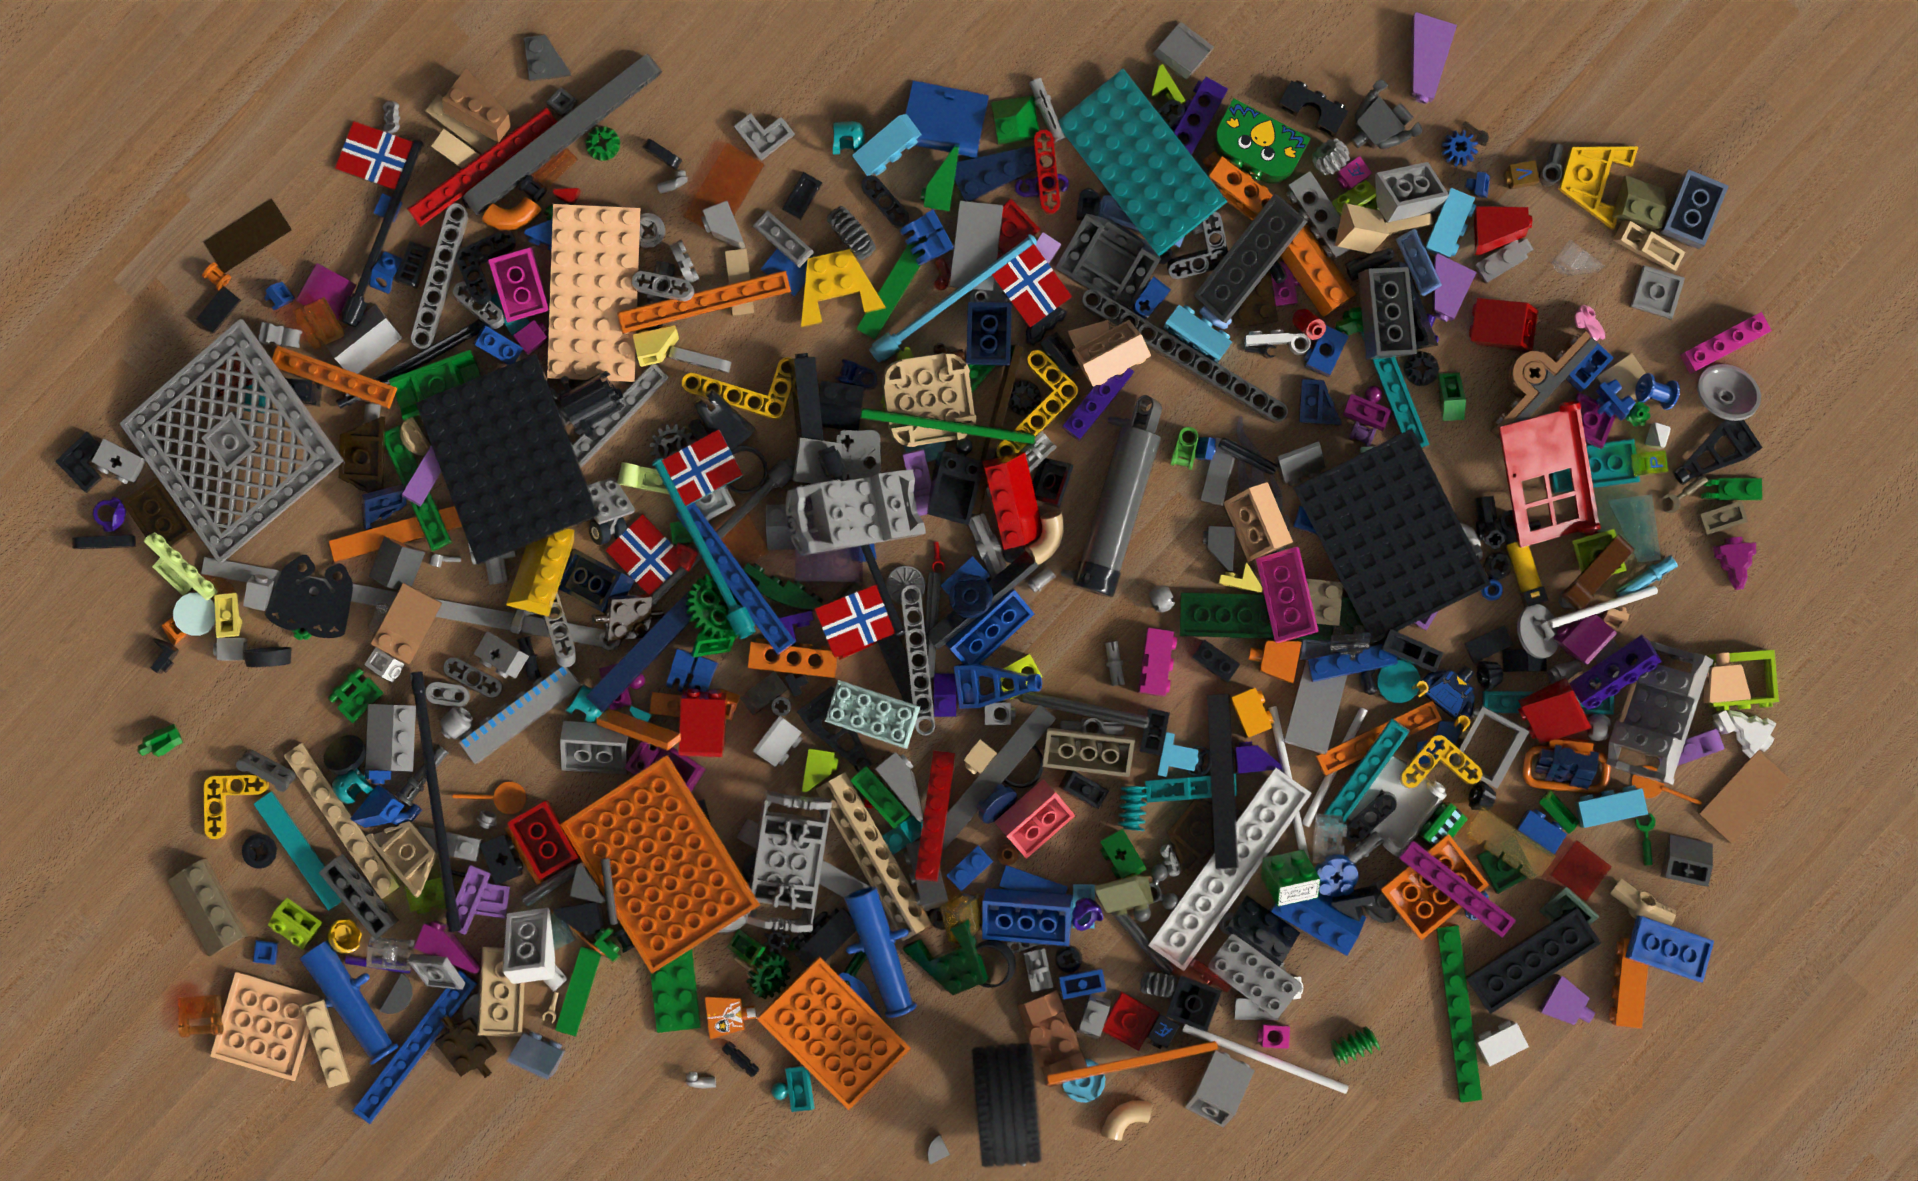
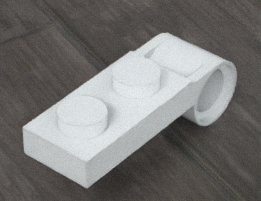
M1272 330L1271 334H1262V331H1252L1244 338L1245 347L1289 344L1290 351L1295 355L1305 354L1311 345L1310 339L1305 334L1284 333V330ZM1296 339L1303 340L1305 342V349H1297L1294 341Z

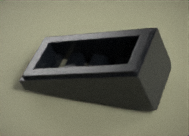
M410 241L395 281L417 289L431 248ZM416 249L422 251L423 255L421 256L412 253V250ZM410 257L419 259L420 263L409 261ZM407 265L416 267V272L406 269ZM407 273L413 275L414 278L410 279L404 277V274Z

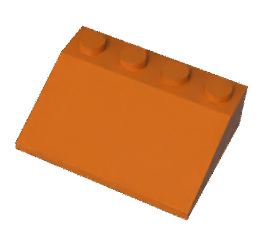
M1449 834L1427 850L1428 853L1477 891L1481 892L1489 886ZM1410 866L1380 889L1404 923L1420 940H1423L1462 908V906Z

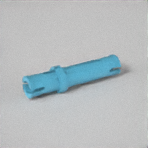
M1669 555L1658 564L1649 566L1650 569L1619 589H1616L1615 592L1618 597L1642 590L1652 582L1661 580L1662 576L1677 568L1678 565L1674 558L1672 559V556Z

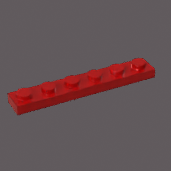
M933 751L915 878L918 880L938 882L955 753Z

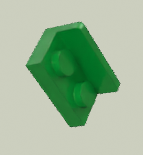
M604 928L594 937L597 940L594 945L612 962H616L621 956L619 953L620 948L612 940L606 941L614 930L612 928L607 930Z

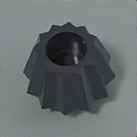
M1479 662L1476 677L1485 691L1491 690L1502 683L1504 674L1498 662Z
M1484 781L1477 782L1469 792V807H1471V810H1490L1495 803L1496 792Z

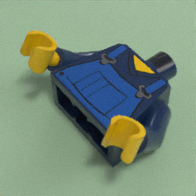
M1464 665L1457 674L1451 669L1447 671L1440 669L1436 673H1428L1420 682L1412 686L1413 690L1415 688L1420 689L1419 697L1425 695L1429 700H1433L1434 704L1452 719H1457L1454 723L1455 727L1461 723L1464 726L1462 731H1465L1470 725L1469 719L1473 712L1475 699L1472 693L1474 688L1467 683L1474 674L1470 668Z

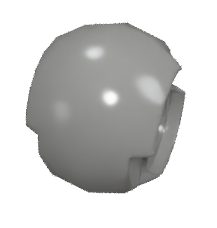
M1156 586L1149 593L1151 603L1157 612H1167L1175 604L1168 586Z
M1599 713L1590 716L1588 720L1590 721L1591 728L1586 730L1587 736L1595 741H1602L1608 738L1610 735L1608 734V726H1611L1610 719L1606 715Z

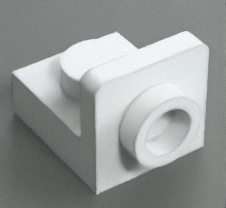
M375 647L364 664L379 676L391 682L395 681L404 667L402 662Z

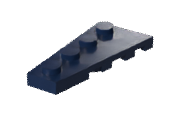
M1034 146L957 162L954 181L964 201L971 202L1035 171ZM1040 158V164H1041L1042 166H1044V164H1043V162H1042V160H1041V158Z

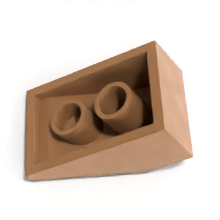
M403 582L375 632L371 645L410 665L442 602Z

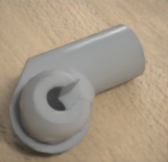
M678 170L674 173L676 179L658 183V191L661 194L670 192L687 183L686 171Z
M688 1072L686 1074L687 1080L685 1082L689 1087L701 1089L716 1088L715 1076L697 1078L698 1074L696 1072Z

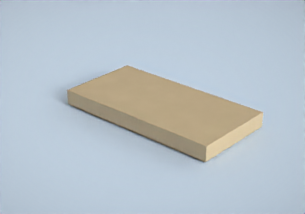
M482 947L477 1025V1035L522 1037L525 982L512 984L503 973L505 948Z

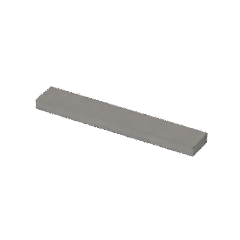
M651 364L622 393L624 398L620 399V402L625 407L593 425L595 432L598 434L596 440H591L585 436L584 432L572 444L581 468L669 379L656 364Z

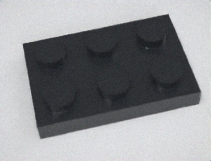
M1247 895L1225 928L1279 967L1284 962L1300 934L1295 928Z

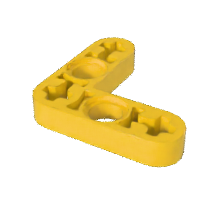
M1437 735L1428 740L1401 772L1400 783L1406 788L1418 786L1439 760L1467 784H1474L1480 781L1482 771L1477 764L1446 737ZM1441 740L1443 749H1437L1433 753L1437 756L1434 758L1426 749L1428 748L1429 751H1432L1436 746L1433 742ZM1453 753L1458 754L1461 759L1457 766H1453L1449 762V757ZM1423 755L1430 759V764L1427 768H1422L1419 765V758ZM1465 762H1467L1468 764L1465 765V767L1468 770L1474 769V775L1476 776V778L1468 779V772H1466L1464 769L1461 770V772H1459L1458 769L1463 767ZM1416 769L1423 772L1422 775L1420 773L1414 775V783L1406 782V774H1412Z
M256 775L212 776L207 778L204 782V830L207 837L210 839H220L226 833V795L263 794L268 790L269 782ZM246 778H249L248 783H255L259 778V781L263 782L264 786L260 787L259 791H257V787H248L249 792H246ZM234 779H239L242 782V788L237 792L231 788V782ZM214 780L220 784V788H216V795L221 794V799H209V795H214L213 788L209 787ZM214 801L218 802L221 806V810L217 814L211 813L209 809L210 804ZM221 816V820H216V825L221 828V831L217 832V836H214V832H210V828L214 827V820L209 821V817L216 818Z

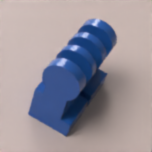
M934 209L900 229L902 236L911 232L915 233L905 241L907 245L918 243L920 239L926 236L928 241L919 243L911 249L912 255L925 251L924 255L916 259L918 265L925 264L954 249Z
M677 649L666 687L672 689L676 678H679L678 691L682 692L688 683V675L692 674L694 677L692 682L689 683V689H695L699 685L701 687L700 692H708L719 662L699 656L696 662L697 657H692L691 652Z

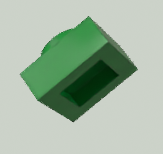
M681 521L670 523L673 545L694 542Z

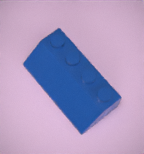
M1011 589L984 614L976 618L945 645L962 664H981L1035 613L1014 589Z
M986 888L983 898L982 939L1069 946L1073 917V895Z
M1320 891L1318 898L1277 907L1274 901L1269 910L1348 956L1367 918L1362 915L1361 920L1358 922L1332 907L1333 897L1323 895Z

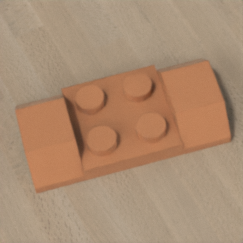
M1058 990L1017 1005L1025 1025V1031L1045 1077L1050 1074L1088 1067ZM1058 1083V1084H1053V1085H1048V1086H1049V1087H1053V1086H1058V1085L1063 1084V1083Z

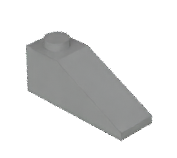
M419 826L418 830L437 852L434 829ZM446 832L449 856L479 861L481 852L479 844L483 843V839Z

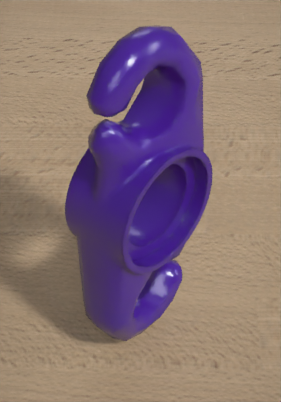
M1057 174L1058 179H1061L1064 183L1061 191L1065 192L1068 189L1069 180L1066 176ZM1037 177L1025 179V183L1029 185V190L1026 192L1021 191L1020 186L1023 184V180L1019 179L1015 184L1016 193L1024 198L1039 196V190L1036 188ZM1046 177L1043 179L1048 183V189L1054 186L1052 178Z

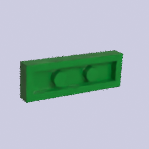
M867 765L850 780L894 829L910 815L909 811Z

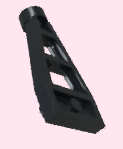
M1725 420L1712 431L1682 466L1673 471V474L1677 481L1684 485L1692 478L1743 461L1763 447L1745 420ZM1722 436H1727L1735 448L1733 454L1725 457L1719 456L1714 449L1716 442ZM1705 451H1709L1715 462L1702 468L1697 462V458Z
M831 686L798 710L797 713L812 732L854 765V768L859 773L866 765L870 767L873 763L866 756L857 732L842 727V730L837 734H831L822 727V720L827 716L835 691ZM845 733H849L855 743V747L850 751H845L837 742V739ZM858 758H864V760L857 764Z

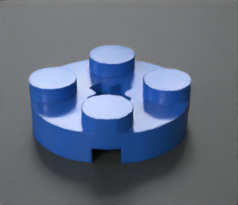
M1339 854L1330 855L1325 858V861L1321 864L1318 863L1315 867L1320 877L1319 891L1323 895L1332 897L1349 895L1353 892L1358 882L1356 865L1347 856ZM1335 872H1339L1340 875L1337 879L1331 877L1335 875Z

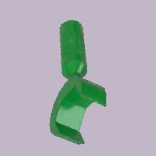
M1648 813L1650 818L1646 826L1640 825L1638 819L1635 818V826L1640 831H1644V839L1642 841L1644 865H1653L1651 840L1648 838V831L1654 828L1656 821L1655 817Z

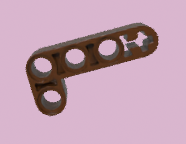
M1616 535L1561 596L1577 611L1583 609L1592 600L1593 594L1632 554L1635 548L1621 535Z

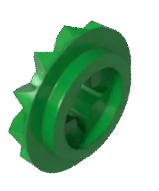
M596 127L588 134L586 149L594 159L607 161L618 153L620 138L609 127ZM600 135L604 140H610L606 143V152L601 146H596L600 142Z

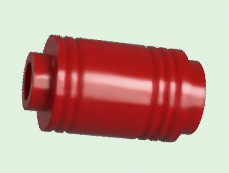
M1299 309L1293 315V325L1308 338L1316 340L1324 335L1326 330L1324 321L1310 310Z

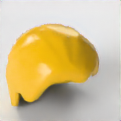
M339 919L329 929L328 942L335 951L350 953L356 951L360 946L359 942L362 934L351 919Z

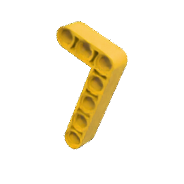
M1041 350L1032 351L1028 355L1027 364L1030 370L1052 393L1014 429V431L1033 433L1035 437L1076 398L1078 391L1075 383ZM1034 356L1042 357V365L1034 366L1031 363V358ZM1049 371H1055L1059 378L1051 382L1046 378V374ZM1069 386L1073 389L1074 394L1070 397H1065L1061 392L1062 388ZM1050 401L1056 402L1058 410L1049 412L1046 409V404ZM1033 417H1040L1043 420L1042 426H1032L1031 419ZM1003 440L997 447L996 456L997 458L1002 457L1000 450L1003 447H1009L1012 450V454L1019 453L1029 443Z
M785 357L779 361L768 396L696 373L686 374L682 379V386L687 393L708 400L709 398L705 394L710 385H717L719 387L718 394L731 407L772 420H778L784 416L792 392L790 373H784L782 367L785 363H789V359L792 358ZM691 378L698 380V385L694 389L687 388V381ZM780 383H784L788 387L784 394L776 392V386ZM732 391H737L740 395L739 399L735 402L728 400V395ZM756 397L760 399V405L757 408L749 407L748 403L751 398ZM772 404L780 405V413L772 415L769 412L770 406Z

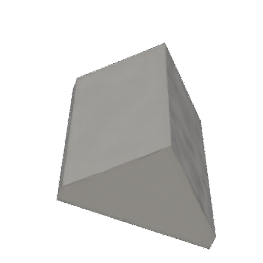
M375 304L363 314L360 323H357L356 327L347 326L325 345L343 369L358 374L402 340L403 337L377 304Z

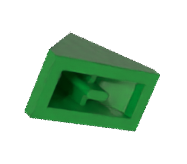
M702 628L696 638L691 656L699 657L731 652L735 637L732 635L730 640H727L725 635H723L722 639L718 640L717 635L714 634L710 638V632L708 631L701 634Z
M740 929L736 931L727 945L728 949L750 966L751 964L756 965L757 958H760L767 948Z

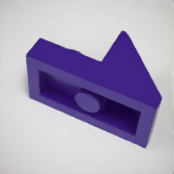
M812 611L779 619L797 642L793 625L797 624L798 628L809 626L810 621H813L814 617Z

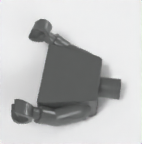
M1380 79L1372 86L1374 89L1369 91L1355 113L1357 122L1354 126L1358 133L1350 138V140L1358 149L1366 142L1373 149L1376 147L1387 149L1411 139V136L1416 137L1422 133L1423 129L1419 122L1410 130H1405L1404 125L1378 95L1380 91L1389 86L1384 80Z

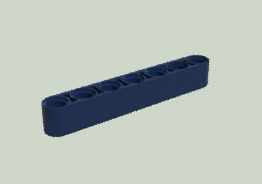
M689 591L586 696L601 713L620 696L691 622L690 618L693 614L686 612L691 607L686 605L687 600L690 599L687 597Z

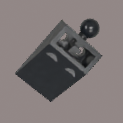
M968 438L957 440L955 444L958 454L940 451L937 454L931 481L927 515L969 525L984 466L982 461L966 457L972 451L973 445ZM949 460L954 462L952 468L948 466ZM970 466H974L972 474L968 470Z

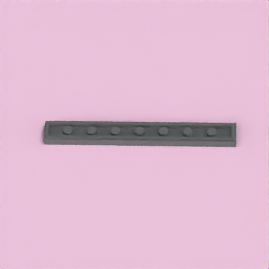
M1041 704L947 813L942 850L949 846L978 812L976 808L978 802L982 799H987L993 794V789L1006 779L1045 733L1047 728L1057 719Z

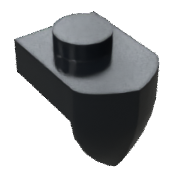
M1089 187L1082 190L1079 194L1076 213L1077 221H1083L1086 214L1099 216L1101 198L1095 190Z
M154 638L153 641L164 651L150 668L159 674L166 673L173 666L174 662L172 661L177 656L179 650L164 640Z

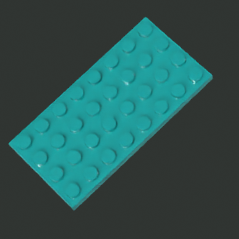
M1123 68L1058 120L1064 135L1158 256L1162 255L1228 202Z

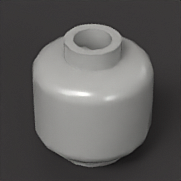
M463 707L451 708L440 720L442 734L448 739H461L462 735L473 726L471 714Z

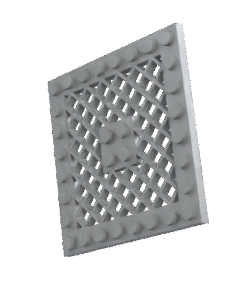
M243 319L235 322L119 423L218 563H223L344 461ZM234 360L241 361L240 372L233 371ZM227 362L226 369H221L220 367ZM247 367L252 372V374L247 373ZM219 373L226 374L225 385L218 384ZM233 375L240 376L239 387L232 386ZM211 376V382H206L205 380ZM246 377L253 378V389L246 388ZM204 386L211 387L210 397L203 396ZM197 388L196 395L190 394ZM218 388L224 389V400L217 399ZM231 390L238 391L237 402L231 401ZM245 393L252 394L251 404L244 403ZM259 395L266 396L265 407L258 406ZM189 399L196 400L195 410L188 409ZM182 401L181 408L175 407ZM203 401L209 402V413L202 412ZM216 403L223 404L222 415L216 414ZM272 403H274L277 409L272 408ZM230 406L237 407V413L236 411L230 412ZM244 408L251 409L250 420L243 419ZM258 410L265 412L264 422L257 421ZM174 412L181 413L180 423L173 422ZM272 413L279 414L278 425L271 424ZM167 414V419H166V421L160 420L162 417H164V416ZM188 414L194 415V426L187 425ZM202 416L208 417L207 428L201 427ZM215 419H221V421L215 425ZM159 424L166 425L165 436L159 435ZM257 426L263 427V437L256 436ZM173 427L180 428L179 438L172 437ZM270 428L277 429V440L270 439ZM187 429L193 430V441L186 440ZM284 430L291 431V442L283 441ZM200 431L206 432V434L203 437H201L204 443L200 442ZM298 438L302 444H297ZM172 442L178 443V453L171 452ZM258 442H262V452H261V453H260V452H254V451H256V450L260 447V445L258 444ZM269 443L276 444L275 455L268 454ZM185 444L192 445L191 456L185 455ZM283 446L290 447L289 457L282 456ZM199 447L206 448L205 458L198 457ZM297 448L304 449L303 460L296 459ZM212 454L217 460H212ZM254 456L261 457L260 468L253 467ZM247 458L246 465H241L240 463ZM184 459L191 460L190 471L184 470ZM268 459L275 460L274 470L267 469ZM282 461L289 462L288 473L281 472ZM198 462L205 463L204 473L197 472ZM212 464L218 465V476L211 475ZM302 464V466L295 471V465ZM239 469L246 470L245 481L238 480ZM232 471L231 478L225 477V472ZM253 472L260 473L259 483L252 482ZM267 474L274 475L273 486L266 484ZM280 476L287 477L282 483H280ZM197 477L203 478V488L196 487ZM210 479L217 480L216 491L210 490ZM224 482L231 483L230 493L223 492ZM238 484L245 485L244 496L237 495ZM252 487L258 488V498L251 497ZM265 489L272 490L265 496ZM209 495L216 496L215 506L208 505ZM223 497L230 498L229 508L222 507ZM237 500H243V511L236 510ZM250 502L257 503L250 509ZM222 512L228 513V524L221 522ZM235 515H241V517L237 521H235Z

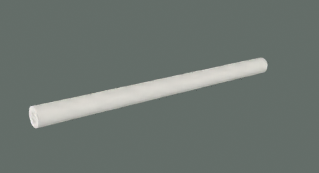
M1652 586L1548 620V626L1550 628L1558 627L1658 593L1657 587Z
M1359 708L1343 742L1355 737L1368 712L1366 709ZM1337 771L1324 777L1302 821L1303 825L1310 827Z

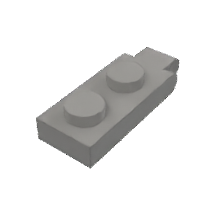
M1528 239L1522 242L1516 240L1475 264V267L1484 282L1488 283L1529 258L1527 253L1534 249Z

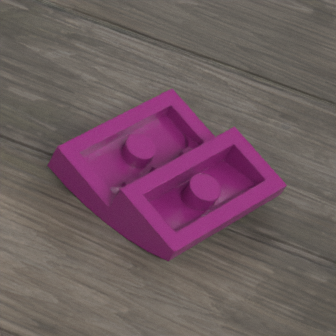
M316 263L295 301L336 323L347 295L351 296L357 285Z

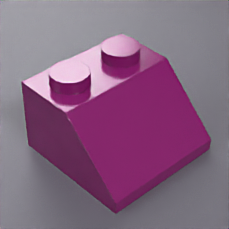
M1594 614L1562 625L1557 630V634L1553 639L1569 656L1588 665L1617 632Z

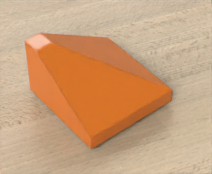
M173 617L161 625L173 646L187 635L176 626Z

